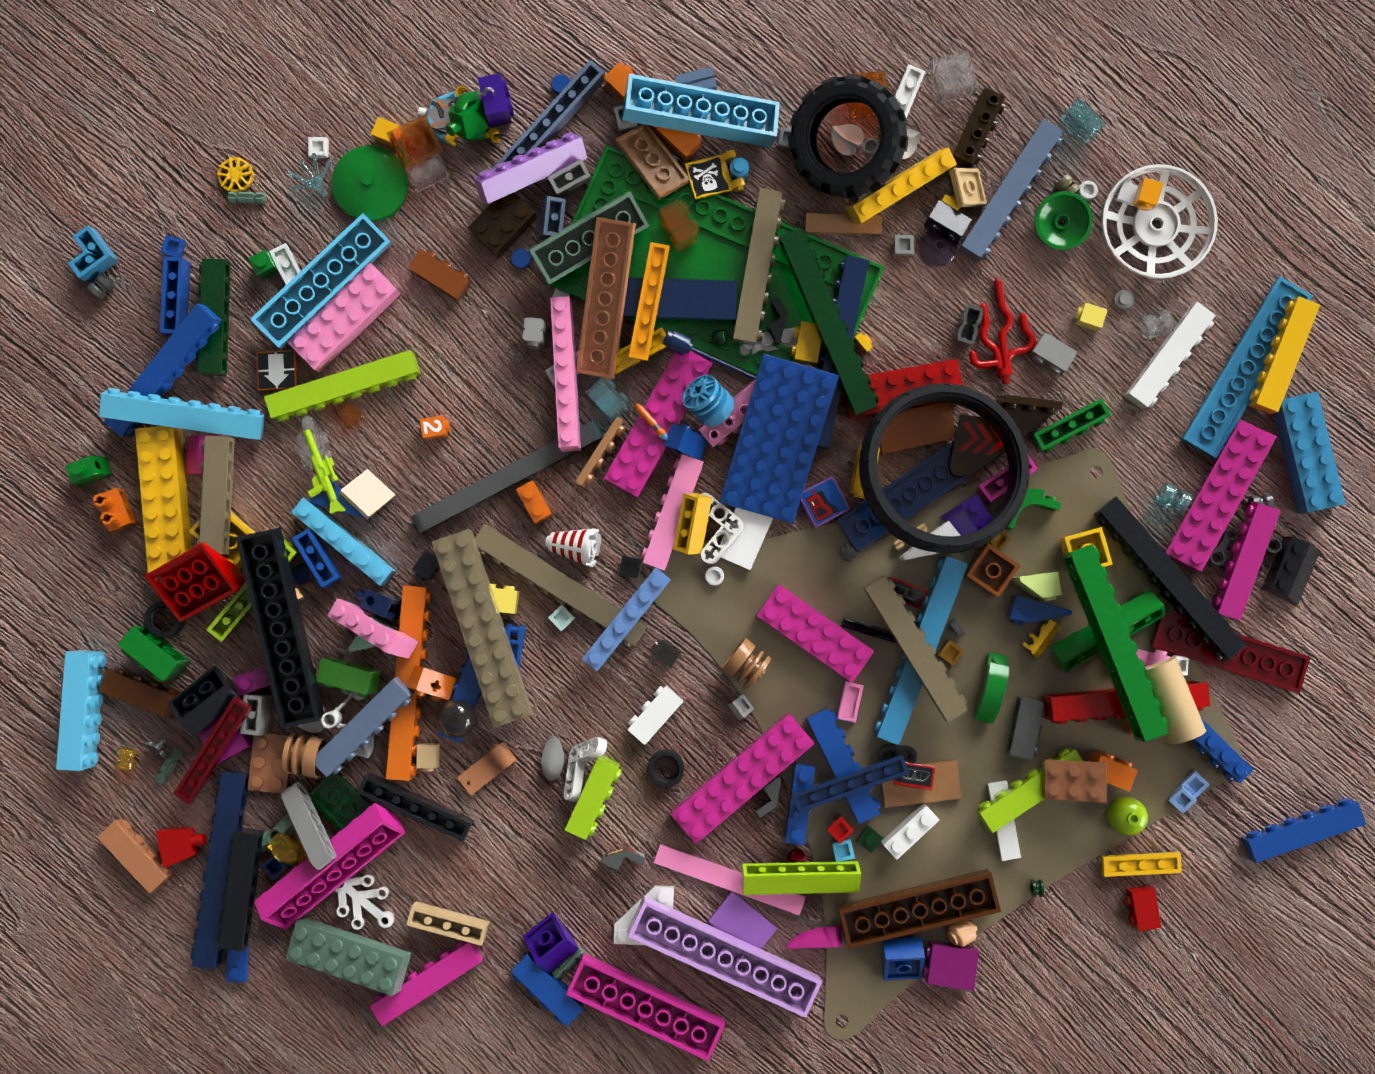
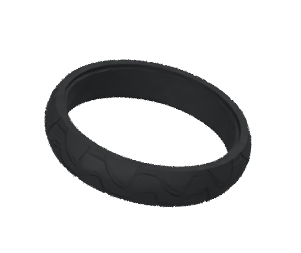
M949 383L928 384L898 395L887 403L872 420L860 450V483L865 500L873 515L897 539L912 547L928 552H965L985 545L996 538L1018 514L1024 502L1029 484L1028 452L1022 434L1014 420L990 397L962 385ZM929 402H946L960 405L982 417L999 436L1008 458L1009 485L1005 499L996 515L978 531L961 536H940L927 533L905 521L893 509L885 497L878 477V449L882 436L890 422L906 409Z

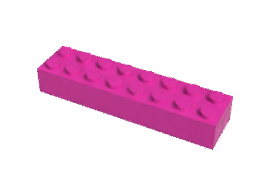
M692 351L688 354L685 353L683 356L674 353L644 406L645 410L658 423L660 428L666 431L667 436L671 425L680 426L689 410L683 405L682 401L683 393L687 386L696 378L709 375L713 367L712 362ZM641 415L636 420L604 477L607 482L636 498H639L667 449L664 446L665 440L656 434Z
M1240 419L1166 551L1174 563L1198 575L1201 574L1277 436Z
M787 712L671 811L672 817L692 841L697 844L815 744L814 741L793 716Z
M376 803L368 807L366 811L330 839L336 852L335 859L321 870H318L307 857L300 865L292 869L290 873L254 901L261 920L287 930L406 833L398 816Z
M585 953L566 992L567 996L708 1062L725 1026L724 1018Z

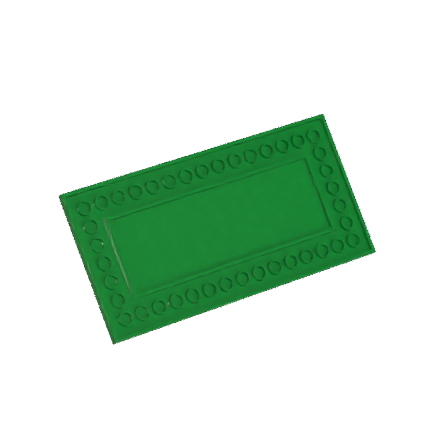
M606 145L571 224L624 193L631 192L649 227L634 235L629 277L644 278L651 242L669 245L670 249L664 278L737 281V318L756 210L720 194L695 200L690 182L658 200L622 151ZM781 222L780 229L776 228L775 236H778L779 240L781 235L797 228ZM807 233L810 239L809 247L811 250L814 249L818 260L816 263L818 268L822 267L824 271V282L826 286H830L833 293L831 298L833 300V297L837 298L838 293L835 290L836 281L841 279L842 272H839L841 260L845 261L847 255L862 259L866 258ZM778 241L777 247H773L772 254L775 255L774 265L769 267L768 272L772 274L770 285L766 284L765 292H769L767 304L763 303L762 311H765L764 321L759 323V329L762 330V333L768 332L767 326L778 320L770 306L771 301L777 297L788 313L784 329L799 326L801 321L813 323ZM591 261L551 284L545 282V284L586 302ZM869 261L853 339L884 270V266ZM626 319L633 323L636 321V319ZM656 320L654 331L663 327L666 334L668 330L672 332L677 331L691 338L690 342L693 343V348L756 377L763 353L793 362V356H790L792 347L787 348L780 344L776 345L775 342H773L772 346L779 348L778 350H759L755 354H751V349L748 355H742L740 353V346L743 344L732 342L736 321ZM727 330V334L730 337L726 338L727 342L716 344L715 341H711L712 332ZM822 342L819 351L818 363L816 364V366H814L816 369L821 370L822 365H819L821 353H825V349Z

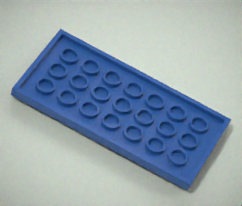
M763 353L719 503L794 523L839 375Z

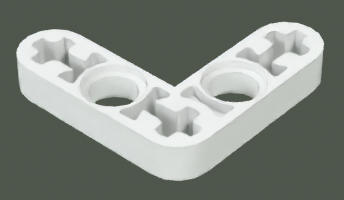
M701 493L702 495L712 497L711 505L714 507L710 509L709 516L721 525L720 529L701 551L703 561L707 564H714L742 532L744 524L738 516L719 503L713 496L708 493ZM717 509L725 510L723 518L718 519L715 517ZM728 517L734 523L739 521L737 523L738 529L733 528L731 530L732 526L726 521ZM719 536H727V543L725 545L717 543ZM713 543H714L715 546L718 547V548L721 549V550H720L719 552H718V550H715V551L713 552V555H714L715 557H714L713 559L709 558V559L707 560L706 558H707L708 556L706 555V553H707L708 551H709V552H712V551L715 549V548L712 546Z
M593 737L572 747L568 758L564 788L565 800L578 801L582 790L585 763L601 757L605 753L607 747L605 739Z

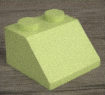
M1059 572L1013 577L1011 579L1014 584L1033 598H1039L1040 601L1056 600V596L1062 595Z

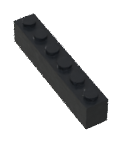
M371 772L364 776L357 791L360 795L460 841H464L467 838L475 821Z
M241 827L234 831L231 836V844L233 846L232 852H230L228 857L230 868L225 878L227 890L223 895V902L225 904L224 910H222L220 915L222 926L217 936L219 948L243 951L249 945L264 835L263 830Z

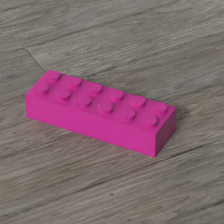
M777 584L756 614L761 620L851 683H853L874 653V650L780 584Z

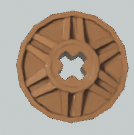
M744 638L724 663L721 670L730 677L739 672L740 675L737 683L740 684L746 678L747 680L743 688L747 690L750 686L757 683L765 673L771 657L767 655L762 661L759 660L764 652L761 650L754 656L752 652L755 649V645L747 638Z
M291 733L283 749L281 764L283 773L299 775L302 771L304 777L319 778L322 772L315 766L316 755L327 745L326 738L311 736L307 741L306 735L299 736L298 734Z

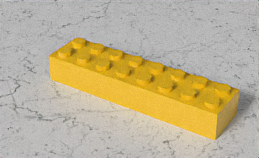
M156 426L135 429L148 573L192 548V538L189 532L191 527L182 430L180 428Z

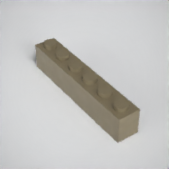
M205 436V441L202 443L204 460L201 462L203 479L200 481L202 499L199 501L201 518L198 520L200 538L197 540V545L204 542L219 554L229 555L235 439L224 436Z

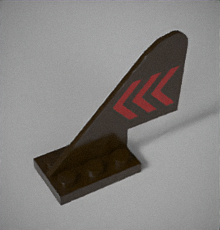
M1006 394L997 397L996 401L1014 420L1022 437L1056 413V411L1061 410L1063 406V401ZM959 414L949 469L953 475L966 476L982 469L1003 453L1005 448L997 433L982 417Z

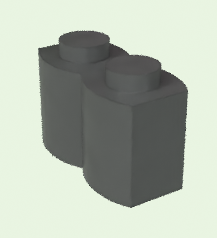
M969 304L962 311L959 317V327L954 334V345L968 348L975 341L978 331L977 326L983 317V308Z

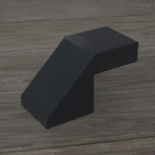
M777 297L771 301L770 306L778 320L767 326V330L776 345L780 344L788 315Z

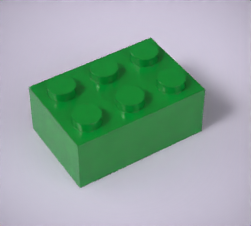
M145 626L131 627L118 644L124 655L130 658L133 657L137 660L136 664L145 670L148 669L152 672V677L160 682L176 680L191 662L163 638L150 634Z

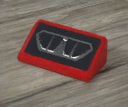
M890 577L895 585V588H893L897 595L900 594L906 604L920 609L928 591Z
M905 762L909 774L893 779V785L932 791L935 767Z

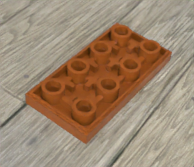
M940 402L912 408L894 417L886 428L880 442L882 455L955 439L956 429L950 403Z

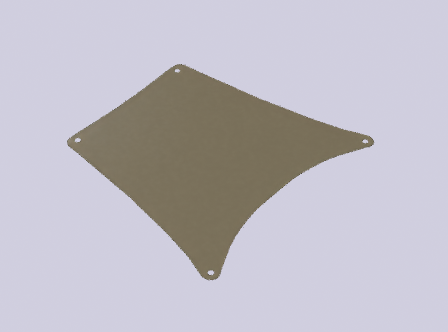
M1089 448L1036 465L1038 469L1029 476L1027 489L1045 490L1043 498L1046 495L1057 498L1056 501L1062 503L1060 510L1052 511L1028 505L1020 511L1014 529H1005L1010 540L1000 552L1021 565L1013 577L1059 572L1062 595L1056 596V600L1040 601L1039 598H1033L1010 580L1000 597L994 598L963 577L935 651L938 654L948 639L965 651L955 666L950 665L937 654L934 656L938 662L941 660L945 665L947 677H952L957 685L955 690L966 699L968 704L965 706L968 710L950 722H946L922 685L899 744L911 746L916 750L917 760L914 764L956 759L962 799L924 803L940 821L897 860L881 842L871 853L860 845L856 839L867 825L884 839L922 803L885 808L882 785L879 784L871 787L872 790L869 792L872 798H877L881 806L878 808L880 814L861 824L857 822L845 797L809 810L806 835L814 862H836L831 842L837 840L826 828L837 819L836 815L840 813L854 829V832L847 838L851 839L855 858L846 861H858L861 871L860 892L821 893L825 926H841L842 946L827 947L824 1027L828 1035L834 1039L846 1040L858 1034L898 994L918 980H883L882 941L848 949L837 905L987 869L992 873L1001 912L970 919L977 927L976 935H979L1033 898L1030 890L1031 879L1035 881L1042 879L1044 889H1046L1060 878L1130 838L1131 836L1116 832L1108 823L1107 809L1116 798L1130 796L1139 800L1145 806L1148 813V823L1145 827L1147 828L1177 810L1168 799L1193 770H1196L1210 784L1200 795L1227 781L1222 775L1223 772L1219 768H1215L1208 761L1209 758L1205 754L1202 755L1198 752L1191 740L1169 745L1166 743L1163 735L1147 742L1135 741L1134 736L1126 734L1125 718L1114 719V717L1106 716V720L1096 721L1087 718V722L1067 720V724L1051 723L1048 719L1041 718L1040 726H1042V732L1040 737H1037L1036 745H1038V751L1036 756H1033V760L1006 754L1017 697L1042 702V695L1114 688L1101 653L1067 673L1064 672L1053 658L1051 646L1089 624L1062 558L1063 552L1059 538L1102 527L1113 565L1105 567L1108 573L1106 578L1109 585H1112L1115 590L1114 598L1116 603H1119L1121 606L1123 603L1133 600L1139 594L1151 590L1164 604L1165 610L1173 613L1168 600L1161 596L1160 590L1148 581V576L1135 566L1134 560L1122 551L1121 545L1111 539L1107 529L1096 521L1094 513L1116 496L1131 512L1117 474L1109 458L1101 450ZM1095 466L1100 467L1103 471L1102 476L1098 479L1093 478L1090 474L1091 469ZM982 481L944 493L905 521L916 528L924 524L928 528V533H931L942 523H945L941 515L978 494L993 518L997 508L1004 501L1006 493L987 505L976 490L979 485L985 482ZM837 522L821 525L815 529L813 527L765 538L751 570L722 558L714 564H707L701 558V554L688 555L679 551H672L665 571L660 570L671 581L654 602L688 630L710 653L721 668L744 638H747L755 645V649L752 652L754 656L761 650L764 652L759 660L762 661L767 655L771 657L765 673L757 683L750 686L747 690L743 688L747 680L746 678L740 684L737 683L740 675L739 672L732 677L728 676L739 694H744L753 706L754 710L751 713L758 722L762 733L789 712L814 741L815 744L794 762L814 765L813 785L833 779L835 776L806 717L826 707L829 711L833 710L837 717L844 681L848 680L757 617L758 611L777 584H780L874 650L872 656L853 681V683L864 685L856 723L840 719L835 721L837 728L841 727L845 733L846 738L843 740L846 746L850 744L855 754L852 756L854 762H859L861 768L881 762L878 759V750L882 746L897 745L875 736L874 727L877 720L880 721L882 718L881 709L884 702H888L890 697L888 690L891 684L894 685L897 679L894 676L898 666H902L903 659L901 657L903 652L896 642L893 643L843 628V619L846 617L888 630L863 589L865 586L882 576L886 578L894 577L927 590V595H929L931 590L929 584L932 577L937 575L938 570L936 566L939 559L948 556L968 564L969 567L982 546L965 552L940 553L900 562L898 558L912 548V546L905 545V548L897 551L893 546V542L898 539L887 532L858 553L855 550L856 558H853V562H849L843 559L842 546H846V543H850L851 547L853 545ZM714 547L715 549L712 552L708 551L706 553V555L708 556L706 558L707 560L709 558L713 559L715 557L713 555V552L715 550H718V547ZM641 555L636 557V559H641L638 578L629 577L630 581L638 589L646 580L640 575L641 568L648 566L652 571L655 569V567L644 564V559L641 558ZM714 566L721 568L724 572V580L716 586L708 584L705 579L706 571ZM1012 595L1072 610L1071 615L1051 618L1052 621L1058 624L1060 629L1038 659L1023 646V643L1034 644V640L1029 635L1034 634L1039 637L1042 625L1048 623L1050 619L1032 623L1023 622V626L1011 623L1012 619L1006 617ZM908 604L903 605L907 612H912L915 619L919 612L922 613L924 605H921L920 609ZM955 618L966 633L962 637H958L949 625V621ZM1158 620L1130 636L1131 641L1136 643L1138 649L1155 653L1156 648L1150 647ZM988 652L1008 656L1007 666L1009 667L1004 699L993 724L974 719L975 703L980 696L984 684ZM1167 652V656L1173 657L1175 655ZM1189 659L1188 675H1184L1185 680L1207 682L1197 661ZM1209 687L1211 706L1204 707L1203 711H1198L1200 717L1243 759L1237 740ZM1064 748L1076 749L1083 761H1087L1090 751L1097 753L1100 750L1115 756L1114 760L1117 757L1132 763V768L1138 770L1130 792L1107 783L1106 803L1043 799L1015 818L1021 858L1001 861L996 832H988L975 813L981 803L985 801L990 802L987 783L1006 780L1008 788H1011V783L1018 779H1024L1029 771L1042 767L1045 759H1054L1058 756L1057 753ZM889 751L884 753L885 758H889L891 755ZM909 752L903 754L905 759L910 756ZM794 762L781 772L789 793ZM949 925L896 937H922L924 955L925 948L929 946L930 940L951 943L947 936ZM839 1015H845L848 1018L847 1026L843 1028L838 1027L835 1021Z

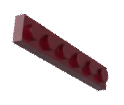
M237 696L233 697L173 794L188 805L193 803L252 709L249 704Z

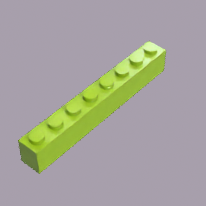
M408 350L264 396L270 418L283 422L289 420V416H302L311 409L321 410L330 403H333V405L344 402L343 399L349 397L351 399L359 398L362 396V393L368 391L369 393L380 391V387L386 385L387 387H393L402 380H415L416 376L421 375L414 352Z

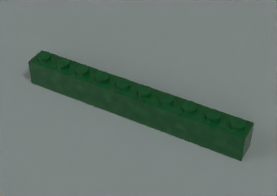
M800 227L781 235L778 240L833 370L836 375H839V384L853 416L857 417L876 409L879 402L878 397L870 389V378L868 374L864 375L861 368L863 367V362L860 356L855 354V343L852 338L849 339L846 333L848 327L845 321L840 319V308L831 298L833 293L830 286H826L824 282V271L822 267L818 268L816 263L818 258L814 249L811 250L809 247L810 239L807 232H803Z

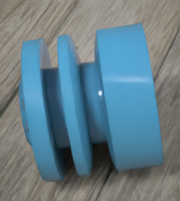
M703 375L693 380L687 386L682 398L683 405L706 427H714L724 422L730 416L735 403L730 393L711 375Z

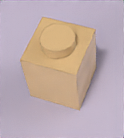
M440 743L417 744L416 768H422L423 772H432L434 768L439 767Z

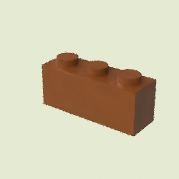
M420 249L408 269L460 302L471 285L468 279L469 276L461 270L458 272L453 270V265L449 262L437 260V255L429 250L425 252Z

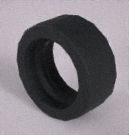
M163 601L151 605L144 617L145 627L150 634L156 637L167 638L175 636L182 630L185 620L179 622L176 617L175 624L170 630L163 631L158 629L154 621L155 614L158 610L168 607Z
M668 749L660 750L653 754L649 760L648 775L656 785L665 788L672 787L683 777L684 763L680 755L675 751ZM662 757L672 758L677 764V773L671 779H661L655 773V764Z

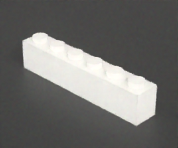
M1199 302L1192 304L1124 397L1141 409L1151 408L1158 399L1156 398L1157 394L1163 392L1169 385L1167 382L1171 376L1174 377L1180 370V367H1178L1182 361L1185 362L1189 358L1191 348L1193 346L1196 347L1203 338L1201 337L1204 331L1207 332L1214 324L1212 320L1216 315Z

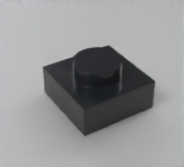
M622 556L618 575L638 578L641 559Z

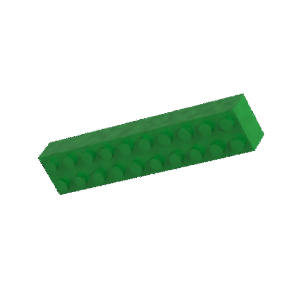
M1093 544L1063 555L1062 558L1135 741L1147 742L1169 734L1167 728H1169L1168 722L1165 717L1161 716L1159 711L1161 709L1160 702L1153 696L1151 691L1153 690V685L1150 679H1147L1145 676V665L1137 656V645L1134 641H1131L1129 625L1123 621L1121 616L1123 610L1120 604L1115 601V590L1107 581L1108 573L1106 568L1101 566L1099 561L1101 557L1098 549L1094 548Z

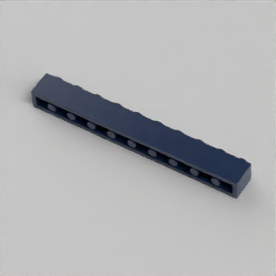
M847 255L845 261L841 260L839 272H842L841 279L836 281L835 290L838 293L837 298L833 297V302L837 303L841 313L839 316L841 321L844 320L848 327L846 333L849 339H853L870 260ZM826 351L824 354L821 353L819 365H822L821 370L835 374ZM837 381L817 446L818 448L828 449L830 446L842 391L839 381Z
M226 770L218 777L219 793L216 794L214 801L217 806L211 821L214 824L213 831L210 833L208 840L210 851L206 855V863L208 864L207 870L203 874L204 890L200 893V901L202 903L201 909L197 913L198 928L194 932V940L196 942L190 957L193 960V967L215 970L222 962L223 949L219 948L217 936L222 926L220 915L222 910H224L225 902H223V895L227 890L225 878L230 868L228 857L230 852H232L233 846L231 844V836L234 831L243 826L248 793V772Z

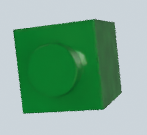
M266 249L248 258L256 275L263 280L279 272L270 253Z

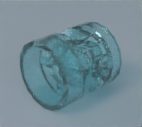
M1165 482L1159 489L1154 503L1162 508L1168 507L1170 512L1180 516L1187 509L1192 494L1183 489L1177 490V486Z

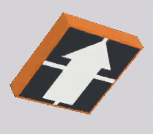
M295 350L257 352L259 391L286 390L298 386L297 353Z

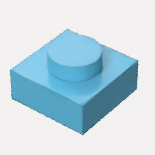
M850 838L845 839L840 844L838 841L831 842L836 862L855 858Z

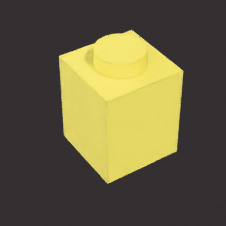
M1084 303L1075 312L1074 318H1077L1075 324L1098 331L1103 326L1107 309Z

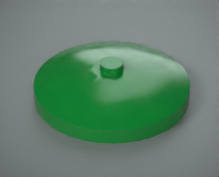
M366 145L352 149L339 160L333 171L332 191L335 200L349 216L355 219L362 213L371 222L387 219L401 208L408 194L409 181L405 167L395 154L379 146Z

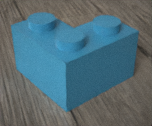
M89 225L72 236L83 251L68 262L79 279L89 283L99 273L105 272L119 261L99 232Z

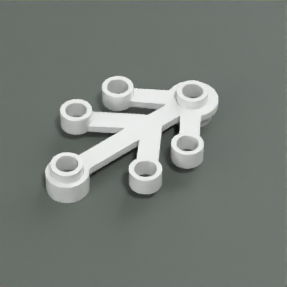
M367 874L364 877L349 878L342 887L340 886L335 890L338 892L339 907L336 912L339 917L347 916L350 911L346 901V893L352 897L354 919L351 925L355 930H359L364 926L361 906L378 919V924L382 928L390 927L395 920L392 912H382L367 899L375 897L381 900L385 899L389 895L387 887L383 886L379 889L357 891L352 887L361 884L365 887H370L374 883V877L371 874ZM366 877L371 879L370 884L365 882ZM380 890H384L386 895L381 896ZM340 908H345L346 914H342ZM383 917L388 919L387 924L382 922ZM355 920H359L361 926H356Z

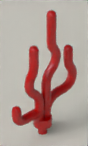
M997 278L994 280L997 303L1000 312L1006 319L1004 326L999 332L998 341L1000 349L987 337L990 320L987 305L982 303L980 307L983 308V317L979 337L981 343L992 351L994 360L979 361L976 352L973 350L969 352V359L971 364L978 369L996 367L997 378H1001L1004 385L1010 383L1009 376L1013 375L1011 368L1012 358L1017 355L1030 353L1036 345V338L1028 326L1026 314L1020 313V326L1022 332L1028 338V345L1011 349L1008 352L1006 335L1013 325V316L1005 304L1002 281Z

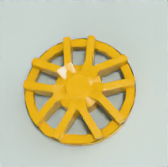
M229 157V159L219 165L217 172L220 185L229 192L238 193L247 190L254 178L251 165L239 157ZM233 161H236V167L233 166ZM240 162H243L246 165L240 167ZM249 168V172L243 173V170ZM222 170H227V174L222 173ZM250 176L249 181L247 182L244 177ZM242 180L246 184L244 187H241L239 184ZM231 181L229 187H227L226 184ZM235 184H237L239 189H233Z

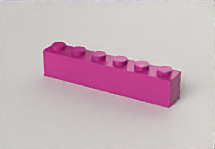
M1251 502V505H1248L1245 512L1246 519L1239 528L1240 535L1238 541L1232 547L1233 555L1225 567V577L1221 579L1218 596L1214 598L1212 606L1219 614L1241 621L1281 510L1256 502Z
M461 940L454 945L456 948L449 952L447 949L438 956L439 959L435 962L430 960L422 966L423 970L420 972L413 971L405 977L407 980L403 982L400 992L393 996L382 992L373 998L374 1001L370 1005V1009L380 1025L384 1026L481 963L484 957L477 946Z

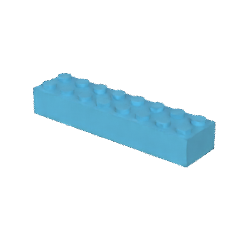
M629 74L625 87L622 120L771 148L777 137L780 102Z
M362 213L250 320L278 348L282 349L369 262L373 263L391 246V241Z

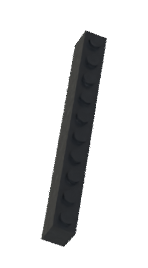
M1117 496L1110 499L1094 513L1098 524L1104 526L1109 532L1108 534L1111 539L1121 545L1122 551L1127 556H1130L1134 560L1135 566L1148 576V581L1160 590L1161 596L1173 605L1174 611L1178 615H1182L1186 620L1187 626L1196 631L1200 641L1209 646L1216 659L1222 662L1231 660L1246 646L1244 641Z

